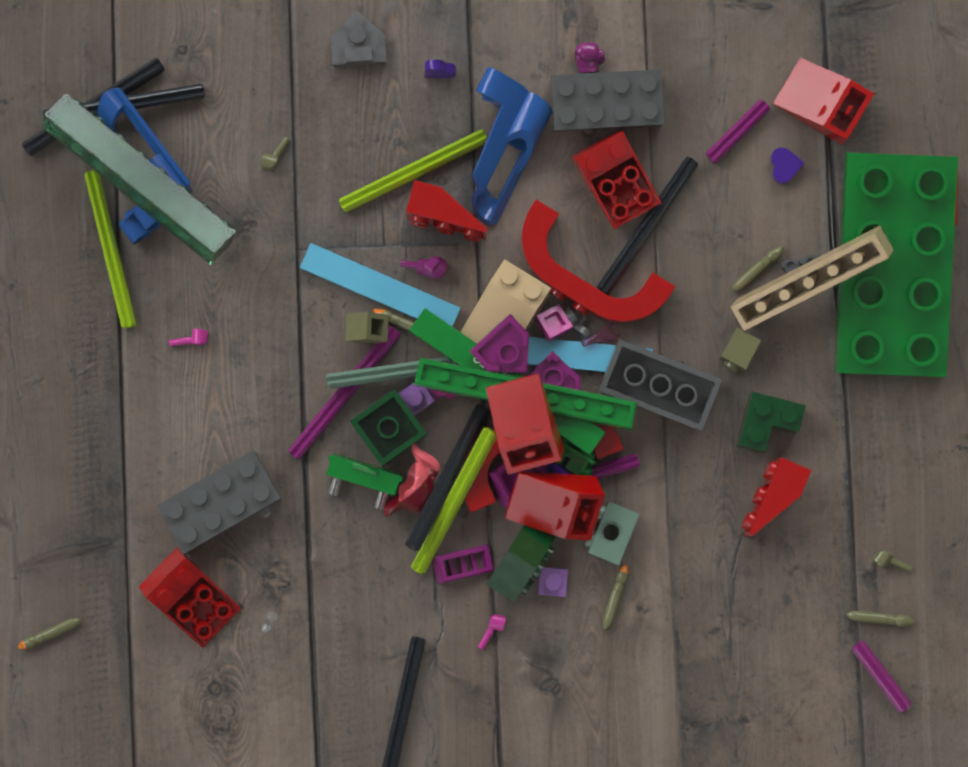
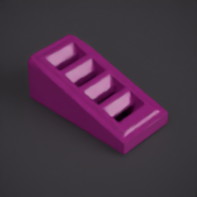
M488 544L435 556L432 560L438 584L494 571ZM477 552L480 553L483 568H478L475 555ZM465 555L469 556L471 571H468ZM456 557L461 571L458 574L454 563V558ZM444 560L447 562L449 576L446 574Z

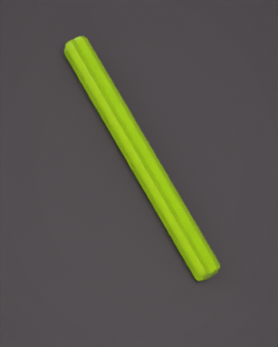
M480 129L340 198L339 203L344 212H349L485 145L488 137L484 130Z
M98 170L88 171L84 176L120 324L123 329L136 326V320L100 173Z
M483 428L421 549L411 564V568L417 573H425L497 438L494 430Z

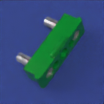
M336 453L328 457L330 463L326 475L333 477L329 494H333L337 478L338 482L334 496H338L342 480L379 491L375 504L376 509L379 508L383 492L385 493L380 510L384 509L388 494L395 496L399 482L404 478L402 473Z

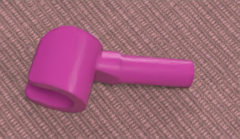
M193 329L192 337L169 340L170 347L184 344L205 345L208 331Z
M498 614L491 616L486 633L480 641L478 648L484 650L494 630L503 631L506 621L505 616Z

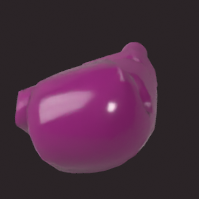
M584 42L576 46L575 59L578 73L598 72L597 66L604 63L605 52L600 50L597 43Z
M438 256L431 257L430 259L419 258L418 262L401 260L400 267L417 269V274L424 275L433 280L441 279L448 270L446 260Z

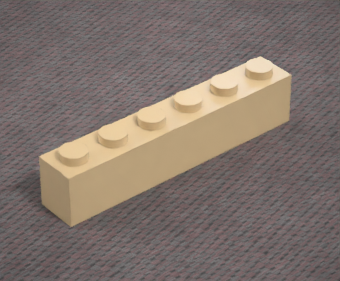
M878 226L739 297L733 303L731 309L745 331L888 259L894 249L881 226Z

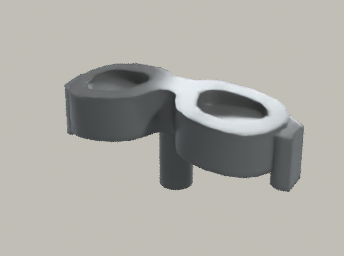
M810 255L799 261L787 259L780 263V268L785 273H788L821 255Z
M569 306L564 312L573 325L572 330L582 341L589 343L596 336L592 335L586 327L582 326L588 319L584 316L578 321Z

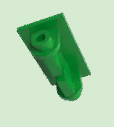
M561 437L565 449L561 461H557V463L562 465L566 457H568L570 460L565 468L576 475L591 476L593 469L590 468L591 465L600 464V462L593 459L596 454L592 452L588 456Z

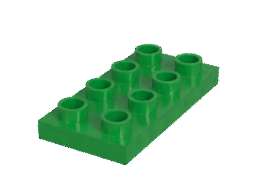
M845 152L840 246L881 226L894 250L888 259L838 283L834 372L947 377L958 157Z

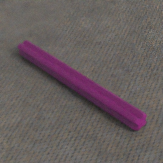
M388 327L387 342L375 343L354 370L376 367L400 338V333L393 327ZM360 385L338 388L289 448L288 452L296 459H301Z

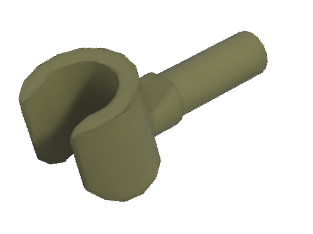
M284 137L273 155L264 152L260 161L261 168L269 171L276 169L281 153L291 141L288 137Z
M878 550L872 558V561L882 568H885L890 562L892 565L909 572L912 569V565L898 560L884 550Z

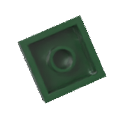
M395 389L350 420V423L382 468L409 450L414 443H418L427 437V433Z

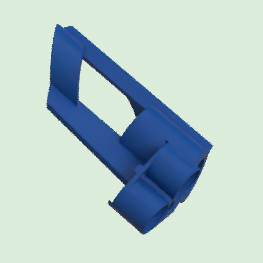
M487 67L476 88V92L482 95L481 98L484 101L492 103L499 110L472 174L476 184V189L472 195V205L477 217L482 222L493 225L497 224L552 114V108L544 99L529 92L519 82L496 69ZM507 145H510L520 150L521 153L498 199H495L488 191L487 185Z
M112 88L103 93L98 105V121L103 128L100 143L139 203L134 208L124 213L125 217L118 222L120 228L134 245L164 224L171 214L177 212L188 201L192 188L190 186L191 182L121 88ZM123 112L156 154L155 157L147 161L143 166L138 163L115 132L117 119Z

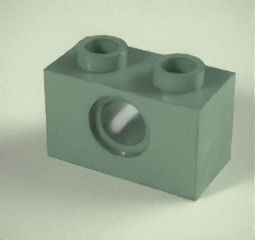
M607 502L606 507L602 505L597 519L599 522L597 530L593 532L591 540H586L585 546L589 547L587 553L618 566L640 514L612 502ZM607 525H614L618 529V536L613 541L607 540L603 535V530Z

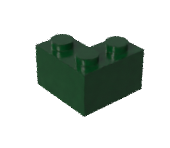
M752 391L748 396L736 447L764 453L767 449L772 428L793 434L798 433L806 405Z
M524 525L487 585L513 602L516 601L520 593L526 595L534 583L530 579L531 576L536 579L545 566L541 563V560L547 562L555 548L551 544L556 536Z

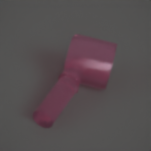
M615 323L602 327L598 334L581 341L582 346L586 347L600 341L609 343L618 338L620 333L614 336L609 331V328L613 327Z

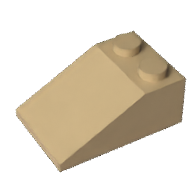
M504 259L487 285L461 333L475 343H478L510 313L527 331L536 315H538L550 297L551 288Z

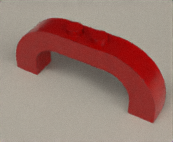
M537 199L535 200L524 221L521 238L522 251L530 271L539 281L551 288L550 294L560 301H563L565 298L574 303L572 308L582 315L586 316L587 313H590L598 319L617 324L641 321L654 314L664 305L676 286L654 272L651 273L642 289L633 296L614 298L606 295L557 264L548 252L546 240L551 228L559 217V213Z
M593 423L605 432V435L593 451L596 454L595 458L597 461L623 450L620 439L613 427ZM497 438L465 497L470 513L496 503L488 483V470L492 461L501 454Z

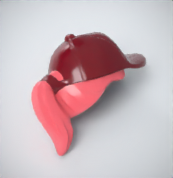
M417 443L412 445V453L416 462L410 467L405 483L399 486L398 494L390 498L384 506L386 518L401 509L415 514L420 513L434 487L433 480L440 471V464L432 455L421 450Z

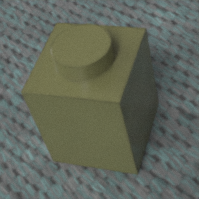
M373 312L347 314L345 341L361 344L386 343L388 340L389 315Z
M736 328L719 359L724 361L723 366L735 373H738L739 370L744 372L761 340Z

